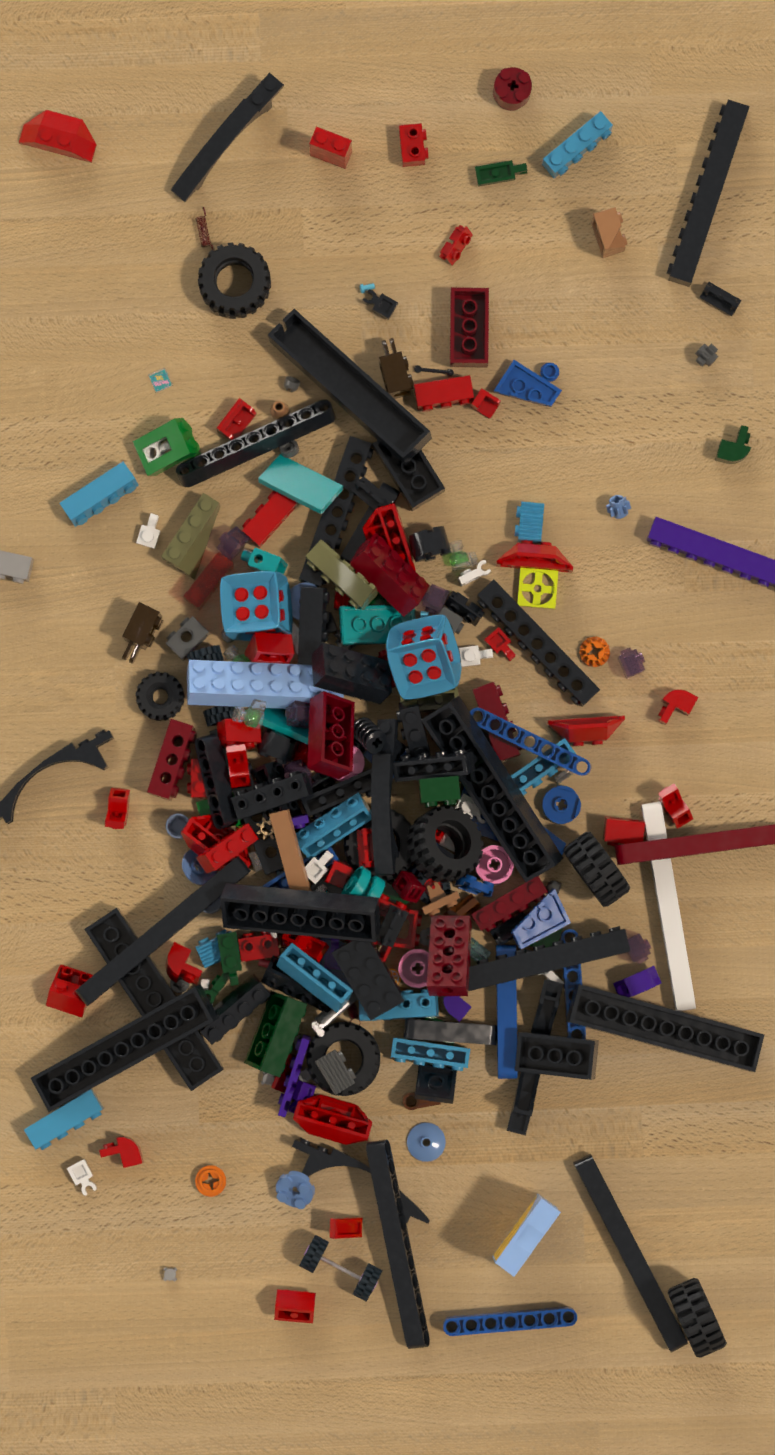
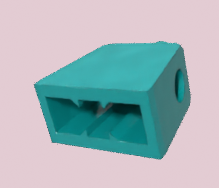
M254 548L253 552L244 549L241 555V560L248 562L247 565L256 572L272 571L280 572L284 575L288 566L281 557L258 548Z

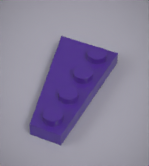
M304 1034L303 1038L297 1041L295 1050H298L296 1058L292 1057L289 1066L292 1072L290 1076H286L284 1086L287 1088L285 1094L281 1093L278 1104L281 1105L278 1116L286 1117L311 1036Z

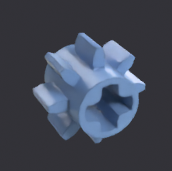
M615 495L610 498L606 508L611 517L621 519L628 514L631 506L626 497Z

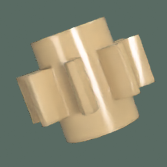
M262 817L263 823L256 824L261 829L257 832V834L263 833V840H265L267 836H270L273 840V828H271V833L269 834L267 831L263 832L266 823H268L269 826L272 825L271 820L269 819V821H266L265 818Z

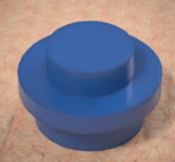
M546 363L541 367L540 375L548 382L555 381L559 376V368L554 363Z

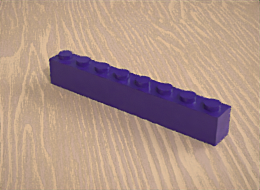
M655 517L647 537L650 545L657 548L661 546L666 547L668 552L677 555L680 552L692 561L699 559L704 561V565L712 568L715 566L721 567V571L728 574L733 572L740 574V578L747 581L751 579L758 581L757 584L763 587H768L769 585L775 587L774 559Z

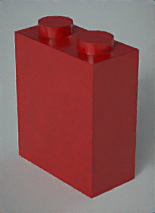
M316 126L309 143L310 156L346 169L352 154V140Z

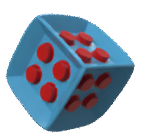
M259 571L232 574L221 578V616L227 637L236 641H251L255 632L292 634L291 592L285 575L280 572Z
M432 615L397 624L390 629L386 641L387 658L395 685L402 699H417L436 695L458 686L462 671L460 654L452 627L445 615Z

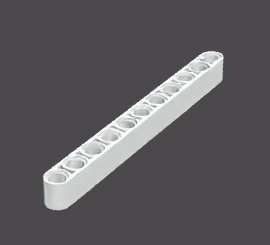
M661 802L641 804L646 840L667 839ZM671 858L650 861L676 1011L696 1009Z

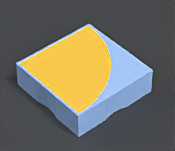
M537 1194L493 1254L494 1262L515 1277L561 1213L558 1208L540 1194Z

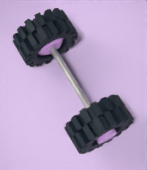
M220 645L201 648L187 654L188 662L189 660L224 661ZM217 706L203 711L207 727L216 726L223 719L240 718L238 707Z
M315 1235L310 1245H308L299 1266L313 1273L320 1260L359 1280L352 1295L367 1302L383 1270L368 1263L362 1276L347 1270L322 1256L329 1242Z

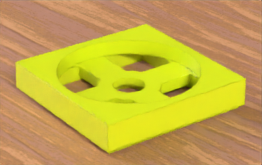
M520 568L517 604L521 607L555 609L558 571ZM535 574V580L532 584H523V580L527 575ZM543 574L548 575L552 579L553 586H546L542 583ZM536 585L541 586L540 592L534 591ZM522 591L531 592L533 603L528 602L524 598ZM544 593L552 594V598L548 602L540 604L541 596Z

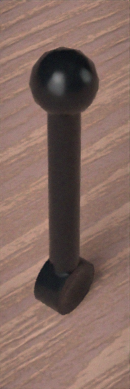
M420 365L414 367L416 373L422 371L447 374L448 376L454 374L452 369L421 368Z

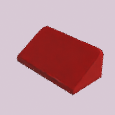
M292 1053L288 1055L285 1062V1070L281 1073L280 1077H275L271 1086L273 1089L285 1093L287 1087L284 1086L286 1076L291 1075L292 1069L289 1066L292 1057L296 1058V1055Z

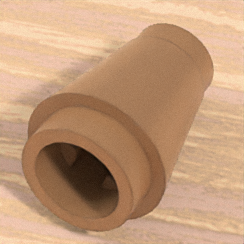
M276 401L272 404L270 413L273 418L278 420L289 414V407L285 402ZM277 406L282 407L281 410H277L276 408Z

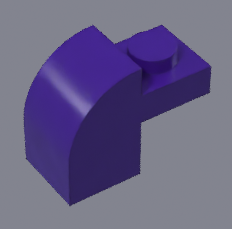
M652 966L613 983L618 995L629 998L647 991L662 982L655 966Z
M460 996L443 998L445 1009L459 1022L471 1009V1006L461 999Z

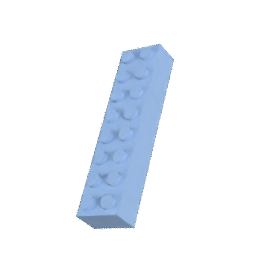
M189 660L187 705L310 710V699L322 691L344 698V694L314 687L312 665Z

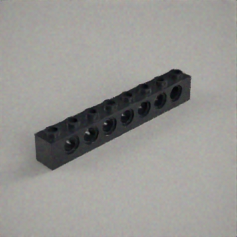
M353 436L349 437L334 479L335 482L343 485V491H347L349 497L347 499H340L337 496L322 513L309 552L320 540L324 541L334 551L335 548H340L342 538H339L342 531H346L349 522L346 520L348 513H352L355 505L352 501L356 494L351 489L355 486L354 484L358 479L366 475L368 469L365 466L367 459L371 460L374 449H371L372 443ZM354 455H359L362 461L355 464L351 461V458ZM353 473L356 478L349 482L345 479V475ZM339 508L343 511V514L340 517H334L332 511ZM327 527H335L336 533L328 535L326 533ZM306 559L299 581L322 588V585H326L327 582L321 578L322 573L320 571H314L306 564L308 562Z
M494 579L477 595L479 599L477 601L484 610L488 608L492 614L490 616L497 623L501 622L505 626L504 631L510 637L514 635L517 638V644L524 651L527 649L532 654L530 658L537 665L539 663L545 668L543 671L548 677H554L558 681L557 686L563 692L568 691L571 695L570 699L575 705L578 706L580 704L583 707L600 691L595 683ZM493 599H500L503 605L500 608H495L492 605ZM512 612L515 614L516 619L509 622L506 620L505 614ZM526 626L529 629V633L523 636L518 632V628ZM533 640H540L542 647L534 649L531 643ZM548 653L553 654L555 662L548 663L545 660V655ZM561 667L567 668L569 671L568 676H560L558 669ZM579 681L582 684V689L575 691L571 686L572 682Z
M217 729L209 731L210 734L214 733L218 736ZM222 746L223 755L229 776L227 753L224 749V746ZM248 762L251 786L232 788L234 796H236V792L247 789V792L254 790L253 786L258 785L257 781H253L251 776L253 768L250 762ZM263 812V817L266 821H269L270 816ZM252 816L244 819L245 824L249 823L258 837V840L253 844L265 875L284 869L275 834H273V840L270 836L268 839L262 840L259 838V834H257L261 829L256 824H262L263 820L255 822L252 820ZM266 823L264 829H267L271 833L272 825L269 826L268 823ZM269 847H274L277 850V854L273 858H269L266 855V850Z

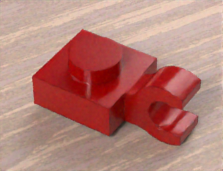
M499 627L484 639L496 654L502 651L509 661L516 657V654L508 647L511 640Z

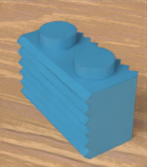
M521 502V506H517L516 517L520 518L519 525H515L514 536L518 537V542L522 540L533 541V543L538 544L541 542L544 503Z
M225 929L216 933V938L209 940L207 937L198 941L199 945L196 946V950L204 968L221 961L217 935L231 933V931L227 932Z

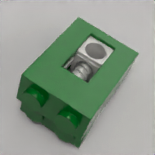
M174 418L132 441L147 476H156L186 459H191L201 454L200 446L193 437L192 428L184 418Z

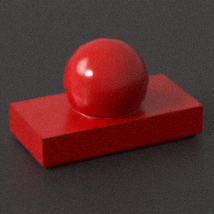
M330 1218V1238L362 1237L363 1218Z

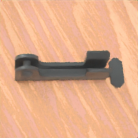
M354 991L338 1013L331 1009L329 1012L322 1011L315 1017L316 1021L311 1023V1027L318 1036H324L325 1031L322 1028L327 1027L358 1000Z

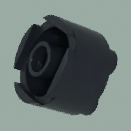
M444 526L433 527V530L428 531L427 529L408 537L415 563L424 560L425 562L435 560L437 555L445 556L451 554Z
M264 727L261 735L262 742L257 744V748L259 749L258 754L265 757L270 755L276 758L275 761L286 765L287 762L293 760L300 741Z

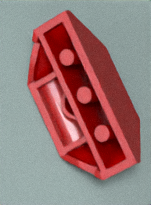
M50 110L43 111L24 124L19 144L92 163L97 146L83 119Z
M395 503L376 508L363 526L366 540L376 532L416 571L410 546Z
M522 540L521 543L514 545L496 562V567L573 572L572 564L550 542H540V545L533 544V541Z
M625 715L548 720L547 726L559 737L565 738L569 744L572 743V747L584 746L586 742H591L592 745H603V741H607L625 720Z
M211 815L190 817L181 831V835L187 846L200 855L231 833L233 829L231 827L221 830L217 829L213 824ZM247 848L217 870L220 871L238 856L249 868L251 859L249 858Z
M321 1094L305 1100H299L293 1116V1120L308 1134L345 1145L368 1141L373 1123L358 1105Z

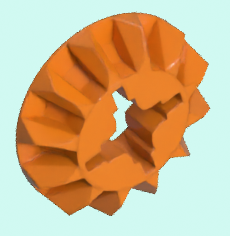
M597 636L589 637L580 646V658L590 667L602 666L610 656L609 645L602 638ZM591 644H593V646H595L596 649L602 648V650L598 652V659L597 657H595L594 654L587 655L592 651Z
M208 1165L199 1170L195 1178V1184L201 1194L208 1197L217 1196L226 1186V1176L219 1167ZM209 1173L212 1175V1178L219 1179L213 1183V1189L209 1183H203V1181L208 1179Z

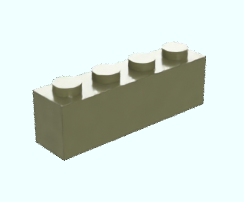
M203 493L161 556L163 560L194 580L221 507L220 503Z
M320 540L305 556L308 560L306 564L314 571L318 569L322 573L321 578L328 584L332 582L336 586L334 589L342 597L346 595L350 599L348 602L355 609L359 607L361 610H364L378 595L376 586L372 583L368 584L369 582L361 573H355L354 568L346 560L342 561L340 556L324 541Z

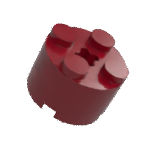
M516 67L501 70L494 82L493 97L502 109L516 111L525 106L529 101L532 90L530 75Z

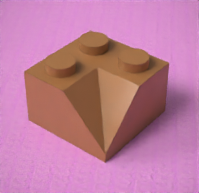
M616 207L594 213L591 221L602 258L624 252L625 245H627L625 234L621 235L620 232L621 223H623L622 215L620 212H617Z

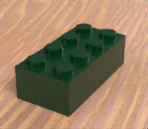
M459 776L419 779L418 781L420 804H424L425 808L436 807L437 803L444 802V806L456 805L457 801L461 799Z
M271 990V996L268 998L244 1063L260 1071L280 1077L281 1073L285 1070V1062L292 1051V1044L299 1032L301 1020L306 1014L307 1004Z

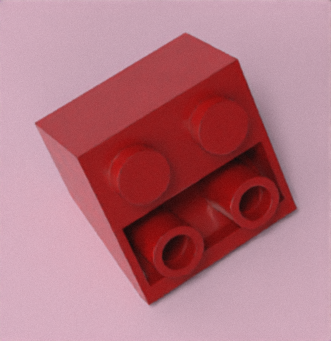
M255 632L244 654L252 662L289 664L294 656L292 634Z
M60 964L49 989L46 1006L82 1018L87 1006L75 991L93 975Z

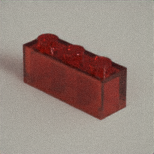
M218 551L185 593L184 599L200 611L219 587L221 578L227 576L234 568V563Z

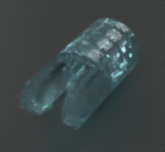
M471 936L470 958L474 959L475 962L487 959L492 952L488 951L487 948L483 947L482 944H479Z

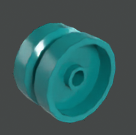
M360 866L346 882L341 894L380 898L386 882L377 875L371 877V871Z

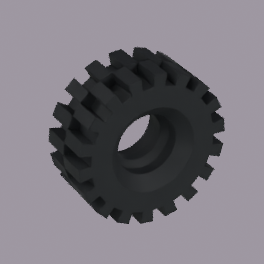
M166 672L151 673L138 684L135 695L136 702L141 712L148 718L156 721H166L171 717H175L181 711V707L184 705L185 694L182 685L173 675H169ZM158 689H163L168 694V699L163 704H157L153 700V694Z

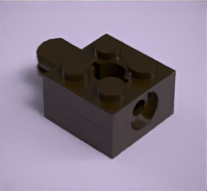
M393 338L389 339L392 354H389L386 340H382L385 356L379 357V366L386 392L394 399L411 395L414 383L412 375L407 374V371H409L407 357L402 356L401 351H396Z
M141 602L138 603L122 635L124 640L129 642L122 656L123 660H127L134 645L135 648L129 659L131 664L134 663L141 648L146 650L147 647L152 646L155 640V630L159 631L164 621L159 611Z

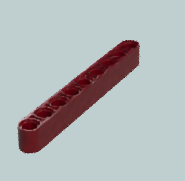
M775 824L616 845L617 865L775 844Z

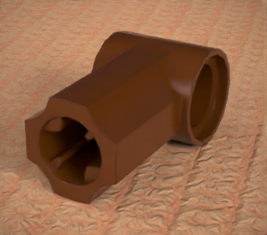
M470 894L442 916H470L481 905Z
M415 1092L405 1093L401 1101L402 1105L408 1110L441 1105V1102L416 1099L413 1106H407L406 1098L409 1096L415 1097Z

